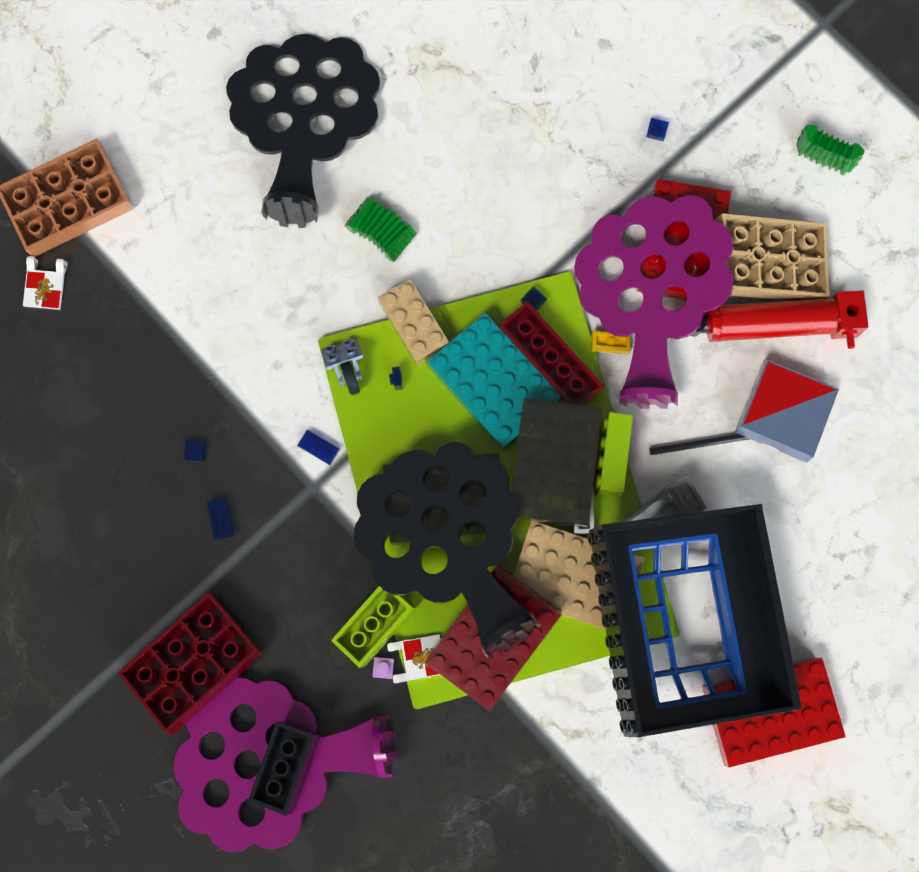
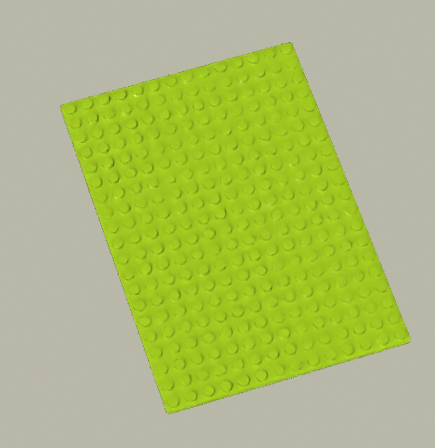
M571 272L557 274L429 309L447 340L451 342L482 314L486 313L498 326L528 301L604 385L602 392L575 415L560 401L504 451L501 450L428 368L427 361L416 366L389 319L321 337L318 340L321 351L329 345H337L347 339L357 338L363 355L362 359L356 360L363 380L359 381L352 360L350 361L360 388V393L351 395L349 393L340 364L338 367L345 386H340L334 368L326 370L357 493L361 485L368 478L377 474H387L393 461L401 454L411 450H424L435 455L441 446L456 441L470 447L476 458L491 457L498 460L507 470L509 490L516 496L520 505V516L515 527L512 529L513 544L511 552L504 561L499 563V565L513 575L531 520L573 534L569 438L570 416H590L594 528L603 524L623 522L641 507L629 462H627L624 493L620 498L596 495L597 489H594L595 478L599 475V470H596L597 459H599V455L601 456V451H598L599 441L604 435L601 432V423L604 417L608 416L609 412H613L596 353L591 351V336ZM441 466L430 468L424 476L425 487L431 491L442 490L449 482L448 470ZM479 481L466 483L460 492L462 502L468 506H477L486 497L485 485ZM404 492L393 493L386 502L387 512L393 517L404 516L411 507L410 496ZM440 506L429 508L423 515V525L431 532L442 530L448 522L447 510ZM477 521L466 523L460 531L461 542L467 547H477L486 538L485 526ZM403 532L392 533L385 542L386 553L393 558L404 556L410 548V539ZM577 535L588 539V535ZM438 547L428 549L422 557L423 569L430 574L441 572L447 565L448 557L446 552ZM654 548L633 551V554L645 558L640 574L652 573ZM490 566L487 568L491 572L495 566ZM662 577L672 638H676L680 632ZM655 580L638 581L642 607L658 605ZM418 591L404 595L417 609L394 634L396 642L440 634L441 639L467 604L463 594L460 593L454 600L447 603L428 601ZM660 611L644 613L648 639L664 637ZM561 615L511 683L610 656L609 649L605 644L606 630ZM400 649L398 651L400 654L404 673H406L402 649ZM441 675L407 681L414 709H421L467 696L466 693Z

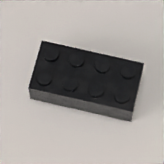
M277 721L248 801L285 816L292 814L320 734L286 721Z

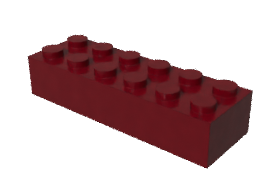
M528 301L498 325L501 331L562 397L561 402L573 415L602 392L604 385Z

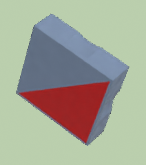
M766 359L759 370L752 388L750 401L744 408L735 433L758 443L770 445L784 454L807 463L815 455L839 389Z

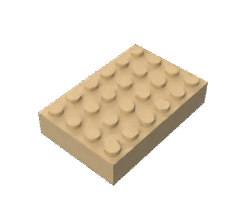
M724 213L714 219L722 223L730 231L733 239V252L728 262H726L732 271L734 280L730 296L791 301L830 297L826 223Z
M531 520L514 576L551 602L555 607L562 610V616L606 630L602 625L603 611L598 603V595L600 594L599 588L595 584L596 570L591 561L593 552L588 539ZM633 554L636 573L639 575L645 558Z

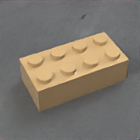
M411 279L377 297L381 308L416 366L432 358L449 343Z

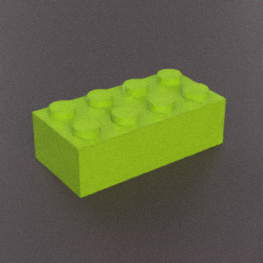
M609 412L608 416L604 417L601 423V432L604 435L601 437L598 451H601V456L599 455L596 464V470H599V475H597L594 481V489H597L596 495L620 498L624 493L633 415Z
M379 586L331 641L359 668L365 667L417 607L404 595H393L384 591Z

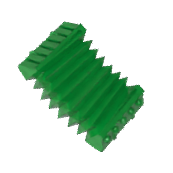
M806 125L796 143L798 156L804 154V159L810 157V162L815 160L816 165L821 162L822 168L828 165L829 170L833 167L835 172L840 169V175H844L847 172L850 173L858 165L865 152L857 143L850 145L848 141L844 144V140L839 142V137L834 139L833 135L828 138V132L823 135V130L819 132L816 125Z
M367 197L344 225L351 233L359 232L360 237L362 235L364 239L368 237L369 242L373 240V245L377 244V249L380 248L381 253H385V258L392 262H395L417 234L410 225L406 226V221L402 222L401 216L397 218L396 212L392 213L391 208L386 210L385 204L381 207L379 202L375 204L372 197Z

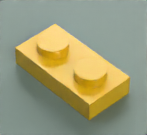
M593 331L591 334V351L629 354L630 336L617 337L608 332Z

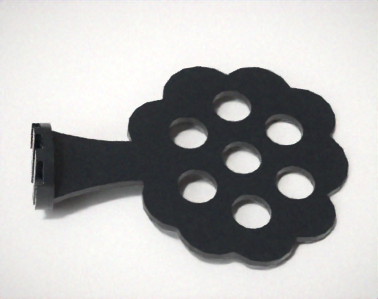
M301 34L287 39L280 48L272 45L256 47L246 58V68L236 71L227 82L226 92L231 102L229 115L234 128L241 134L248 136L250 144L256 151L270 155L281 153L274 182L268 194L263 198L261 213L266 220L270 217L279 221V225L288 228L289 223L298 224V228H305L306 223L314 220L316 223L318 220L319 206L316 201L312 180L313 160L323 162L339 157L346 150L349 140L361 139L369 135L376 127L379 117L374 99L379 93L380 78L376 69L364 61L363 51L360 46L351 39L341 37L324 42L317 36ZM283 58H293L299 63V68L291 76H282L275 70L276 63ZM328 60L335 61L341 67L340 73L332 79L322 78L316 72L320 63ZM259 84H269L274 87L275 95L267 102H257L251 97L252 89ZM301 86H308L313 88L317 95L312 103L300 105L292 99L293 92ZM342 89H351L357 93L358 100L351 107H339L333 100L335 94ZM280 112L288 114L292 118V124L287 130L276 132L268 127V120L273 114ZM321 115L328 116L334 121L333 129L323 135L315 134L310 129L311 121Z
M455 441L441 446L435 455L424 450H411L403 453L393 461L387 474H377L368 478L361 485L357 493V507L361 516L355 524L353 537L355 546L360 553L372 560V573L375 582L384 591L393 595H409L418 591L424 599L433 603H447L462 593L475 619L481 648L488 659H493L492 654L500 650L506 653L514 649L511 644L519 639L525 642L530 638L528 632L535 625L540 628L541 624L535 615L515 601L495 580L487 568L498 565L511 552L513 544L512 529L515 527L520 516L519 502L516 496L509 490V475L506 468L498 460L491 457L476 458L470 447ZM434 466L444 467L449 473L448 484L439 491H431L424 484L425 473ZM470 481H479L486 488V497L477 506L465 505L460 498L462 487ZM396 492L407 493L411 499L409 511L401 517L389 515L386 509L388 498ZM433 506L443 507L448 513L446 526L437 532L428 531L423 525L424 513ZM471 521L482 523L486 529V538L477 547H467L462 544L460 539L462 527ZM395 532H403L410 539L408 552L399 558L390 557L385 550L387 538ZM431 548H441L448 557L446 567L437 574L427 573L422 567L424 553Z

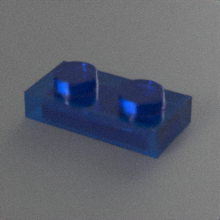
M306 430L297 445L331 466L340 451L338 447L309 430Z
M227 498L207 502L214 540L233 537L234 532Z

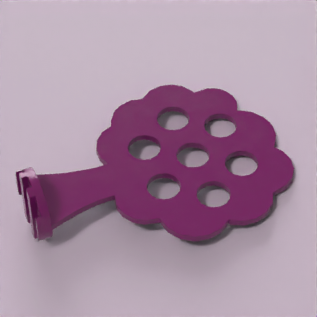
M686 195L679 197L672 203L661 197L653 196L639 199L629 207L624 217L614 214L601 218L592 230V244L582 249L576 257L574 270L575 276L581 284L579 296L585 311L599 318L602 327L609 334L617 337H628L635 334L629 372L620 391L619 404L628 407V403H634L641 409H650V405H656L660 409H667L669 403L678 406V392L669 363L668 338L679 340L695 333L701 325L704 312L716 310L732 294L734 280L732 271L726 264L733 252L731 233L722 223L714 220L711 207L706 200L699 196ZM675 222H683L688 225L690 231L686 242L678 246L668 244L664 236L668 226ZM630 225H641L646 232L643 243L635 248L624 246L622 243L624 230ZM704 253L710 258L708 271L702 276L691 277L685 272L686 260L692 254ZM660 255L666 261L664 273L655 279L646 278L642 274V263L649 256ZM611 257L619 258L624 266L621 276L613 281L602 279L600 276L602 263ZM675 286L683 288L687 293L685 305L676 311L665 309L662 305V297L665 291ZM630 288L640 290L643 294V303L640 308L634 312H624L619 306L621 294Z
M236 678L214 700L187 722V729L191 737L180 746L175 755L173 766L175 778L181 788L184 789L178 806L180 819L186 828L194 833L208 834L213 844L223 851L231 853L243 851L254 843L266 849H277L286 846L297 837L302 826L303 813L314 810L323 802L327 794L328 785L325 772H357L380 778L396 776L397 772H392L393 760L398 759L397 751H392L391 739H396L395 731L389 730L386 720L391 719L389 715L375 716L371 720L352 729L320 737L293 813L285 816L265 808L263 821L257 826H249L241 819L240 807L249 798L257 775L250 779L240 776L236 770L238 756L243 751L251 750L258 755L262 763L269 744L267 740L268 731L277 721H286L315 733L318 727L317 718L313 710L304 702L294 700L292 693L285 685L277 681H263L257 684L248 678ZM242 704L251 706L257 716L254 727L247 732H240L232 723L234 710ZM212 731L221 734L225 741V750L217 759H208L201 751L203 737ZM213 779L225 781L229 788V798L220 807L210 805L205 798V788Z

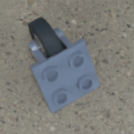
M357 338L347 339L343 343L329 345L322 349L321 352L326 370L334 368L340 386L347 385L351 395L360 393L357 381L363 380L356 360L362 359L363 355ZM351 360H352V362H353V364H354V367H355V370H354V371H353L352 365H351V363H350ZM339 364H340V367H341V370H342V373H343L342 375H341L340 370H339V367H338Z

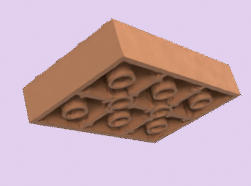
M98 139L92 140L0 185V198L25 251L33 257L134 209L104 147Z

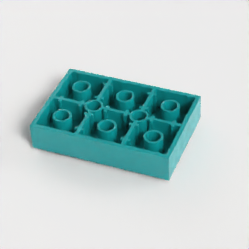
M486 313L482 314L427 361L428 368L502 451L555 407L562 398Z

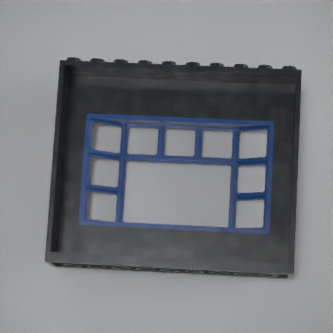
M762 504L603 524L589 530L588 543L592 547L593 552L591 561L593 566H595V584L598 586L600 594L598 595V603L603 611L602 625L606 629L607 635L605 637V644L610 652L609 666L613 670L614 676L612 685L617 693L616 708L620 712L621 721L619 726L624 737L639 738L802 709ZM709 540L708 565L688 567L689 543ZM682 544L681 568L661 571V547ZM654 548L653 572L637 575L633 551ZM709 571L726 659L678 668L662 577ZM654 579L659 603L658 605L642 607L638 581ZM660 611L664 637L648 639L644 613ZM665 643L670 669L654 672L649 645ZM726 666L737 690L717 693L707 670ZM700 671L709 694L689 698L679 674ZM671 675L681 699L659 702L655 678Z

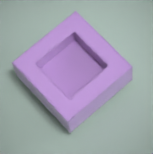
M374 657L372 677L393 679L394 659Z

